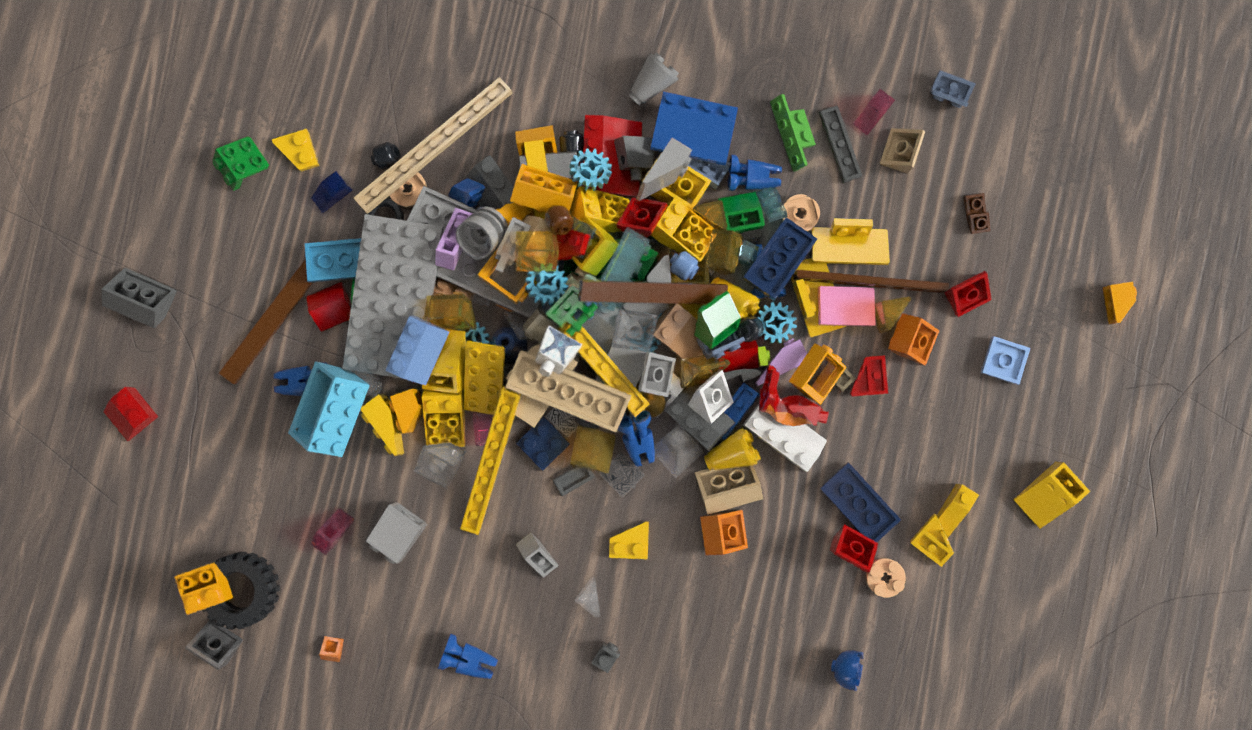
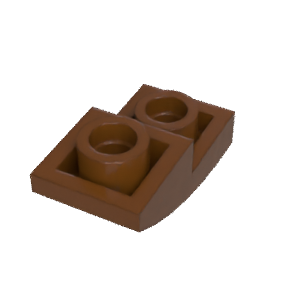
M985 193L964 195V205L970 233L976 234L991 231L989 212H986Z

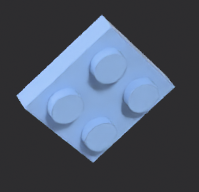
M993 336L991 337L980 373L1019 385L1030 348Z

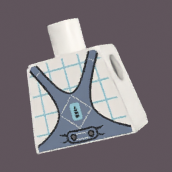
M548 326L535 359L537 363L542 365L539 373L545 377H549L552 371L561 374L577 355L582 344Z

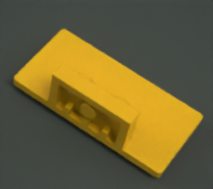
M834 218L831 228L813 227L811 229V235L817 238V241L812 246V262L888 265L890 262L888 230L872 229L873 220Z
M812 258L803 260L796 269L829 272L827 263H813ZM792 275L791 281L809 337H815L846 327L819 325L818 287H834L832 283L810 282L803 279L794 280Z
M473 341L466 342L465 410L494 415L503 387L504 347Z

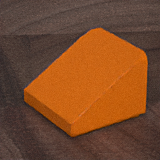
M324 636L319 653L322 660L340 662L344 639Z

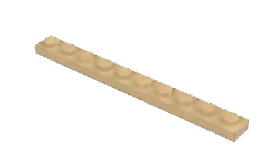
M500 77L357 194L354 200L368 214L512 94V90Z

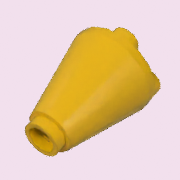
M719 277L710 283L728 285V292L741 319L750 315L754 316L760 310L758 306L760 299L744 289Z
M743 428L739 429L710 450L704 456L708 469L720 470L756 465L757 461L761 460L758 450H754L752 445L754 439L751 432H747Z

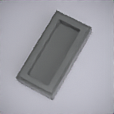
M584 461L553 479V482L561 496H564L595 478V475L588 463Z

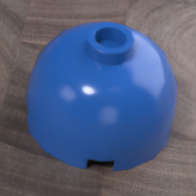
M855 650L843 651L839 654L837 661L833 660L831 672H835V680L841 687L857 691L856 686L860 684L863 665L859 664L860 659H864L863 652Z

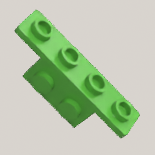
M780 94L771 100L770 104L792 170L795 172L807 166L803 149L813 147L816 144L804 109L790 111L785 95Z

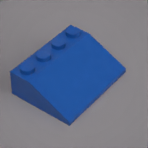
M663 92L650 150L663 152L671 138H674L692 149L690 158L726 166L738 107Z

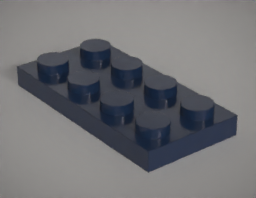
M786 217L747 271L743 280L775 301L815 244L817 238Z
M849 462L820 487L821 491L861 534L875 542H878L901 521L896 513Z

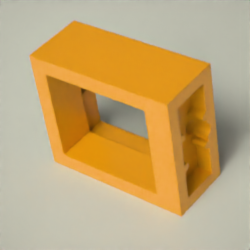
M497 248L478 273V276L514 304L523 303L529 295L528 290H525L526 285H528L527 283L514 296L489 278L499 262L498 259H495ZM517 255L514 262L528 272L529 270L533 271V266ZM535 277V278H534V285L536 286L537 281H536V277Z
M814 343L789 382L807 398L821 405L846 369V366L841 362V357L832 353L833 350L825 344L820 346ZM825 359L828 363L811 387L808 382Z

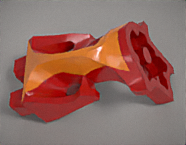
M768 365L763 387L760 388L759 411L769 413L775 421L788 426L804 424L816 426L817 422L826 424L829 412L823 411L821 406L800 395H789L779 398L777 385L780 373L776 371L774 366Z

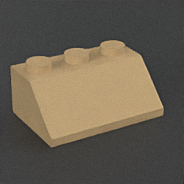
M754 466L720 470L705 469L695 472L707 515L763 499L761 484Z

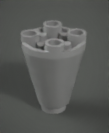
M657 52L654 55L652 53L648 55L631 88L632 92L629 96L638 105L646 103L679 79L676 77L679 73L672 66L667 68L663 64L665 60Z

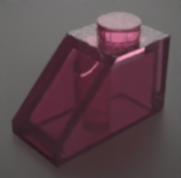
M879 89L853 125L868 136L894 103L895 99L882 89Z
M339 508L315 533L311 545L324 555H327L340 541L355 519Z

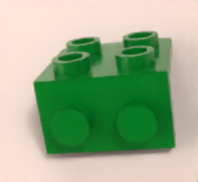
M245 137L217 148L212 160L214 167L220 170L225 183L228 186L230 185L233 191L241 187L243 179L262 172L269 167L268 162L250 137Z

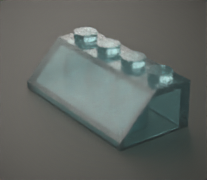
M626 228L600 281H632L633 274H638L642 266L640 262L642 256H647L650 251V240ZM595 302L612 311H615L616 308L620 309L623 302Z

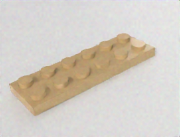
M523 350L520 351L505 388L611 431H617L631 399L630 394L567 368L561 374L552 371L549 377H545L539 373L542 365L535 361L536 356Z

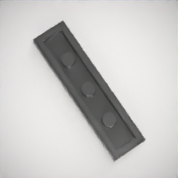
M838 105L820 111L819 115L843 183L861 178L862 173Z

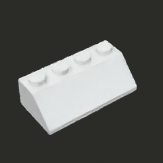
M759 404L742 425L805 472L809 471L827 442L826 439L805 424L788 426L775 421L769 413L759 411Z

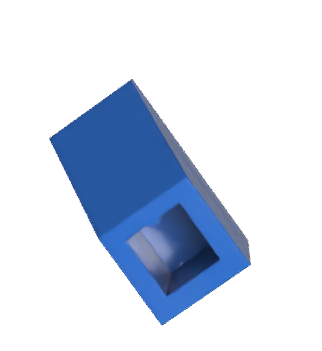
M467 178L452 186L448 195L460 203L476 208L478 206L477 202L483 197L482 194L486 187Z

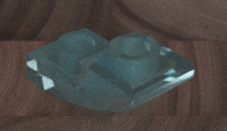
M776 187L764 188L757 192L769 222L788 217L787 210L781 202V196Z

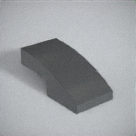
M741 369L724 373L726 381L739 376L742 382L761 375L760 370Z

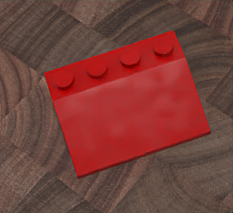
M585 115L583 153H585L587 148L591 153L596 149V154L599 155L603 152L602 157L609 158L607 164H612L610 170L612 174L608 183H604L603 188H599L597 185L595 190L620 197H637L640 181H631L630 171L620 170L614 139L621 136L642 137V122L603 115Z

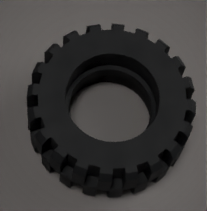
M247 552L233 553L217 559L215 564L226 578L235 572L243 573L249 577L255 589L254 599L251 605L246 608L236 607L227 600L202 609L203 613L207 611L209 614L207 618L210 621L216 620L217 626L223 627L226 625V629L230 630L235 628L238 630L244 629L266 618L267 614L271 613L275 608L274 603L278 602L279 596L276 594L280 591V585H276V580L279 577L278 574H273L272 570L275 568L272 564L267 565V559L264 557L258 558V554H247Z

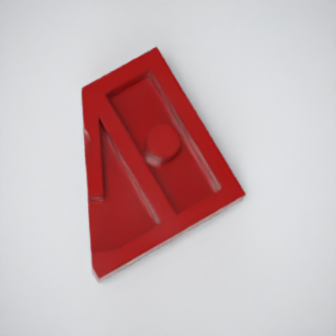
M572 229L565 235H554L546 262L555 264L556 261L561 259L568 260L573 256L584 255L591 235Z
M885 355L864 357L850 392V397L888 394Z

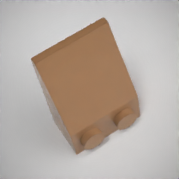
M670 303L669 308L662 313L648 333L692 367L696 365L703 355L696 340L697 337L694 335L697 319L679 304Z

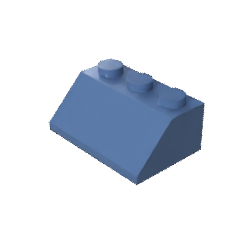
M409 316L385 371L403 379L426 385L450 332L419 317Z

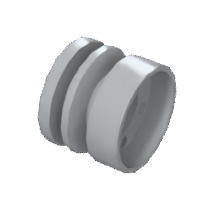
M480 207L457 227L456 240L459 247L467 255L477 259L486 258L500 245L508 229V224L501 213L494 208Z

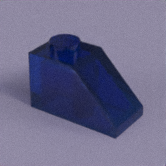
M335 171L319 184L311 199L321 212L324 213L353 191V189L342 175Z

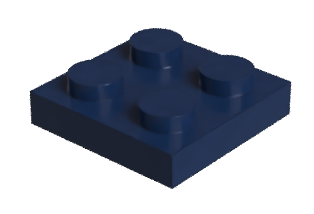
M545 417L516 443L542 471L570 445Z

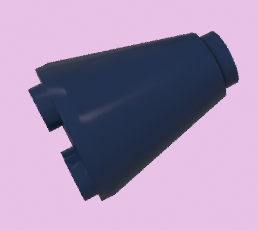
M515 327L498 329L490 340V345L505 348L504 364L516 363L520 351H528L526 336ZM507 339L508 345L502 346V340Z

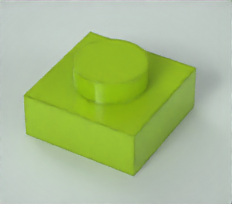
M765 346L758 347L759 367L767 366L770 361V352L766 350Z

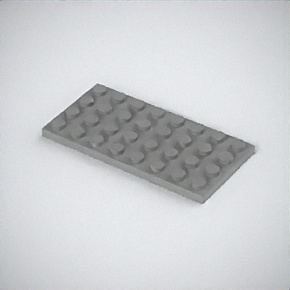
M423 186L407 221L444 227V233L455 208L474 213L476 209ZM496 249L486 258L481 259L473 258L462 250L454 270L438 266L436 277L527 318L533 314L541 303V300H538L536 303L534 302L536 297L527 296L523 303L519 302L516 305L479 278L478 273ZM560 260L556 261L555 264H552V268H555V266L559 264ZM513 262L511 266L506 264L502 273L494 270L489 278L516 296L525 284L528 271Z
M365 214L342 369L401 378L385 370L409 316H416L427 322L430 321L438 268L435 265L436 248L442 238L444 227Z

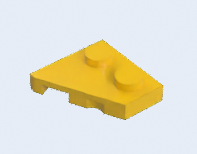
M307 129L272 139V143L301 172L319 166Z
M933 514L910 540L913 546L940 567L954 554L936 514Z
M645 521L640 525L610 537L609 558L648 559L649 521Z

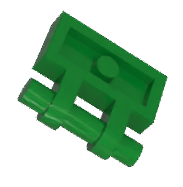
M573 285L546 313V316L561 329L568 323L570 327L566 333L571 337L576 331L579 332L582 329V325L588 318L591 319L594 316V312L598 308L593 302L587 307L584 305L585 302L579 301V290ZM580 310L582 314L577 320H574L572 316Z

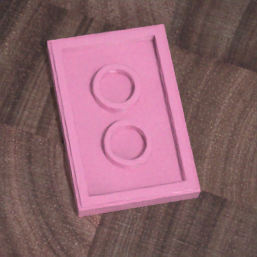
M819 286V325L875 326L874 288Z

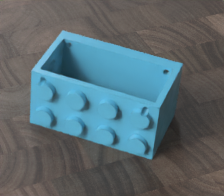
M315 361L288 434L307 451L342 457L370 385L350 370Z

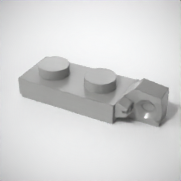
M514 217L512 218L496 252L495 259H498L499 262L495 270L502 273L506 264L512 265L531 225Z

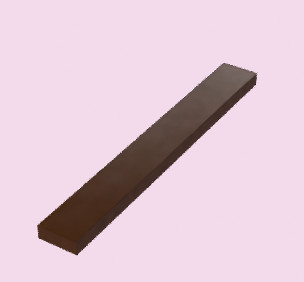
M306 259L219 372L220 375L232 384L236 385L314 283L307 281Z
M796 270L793 274L794 280L803 279L810 282L944 293L949 290V283L808 270Z
M580 280L578 300L581 302L709 304L715 296L728 291V285Z

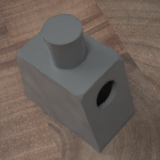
M621 136L614 139L620 170L630 171L631 181L633 182L642 181V171L649 170L653 166L654 150H650L653 138Z

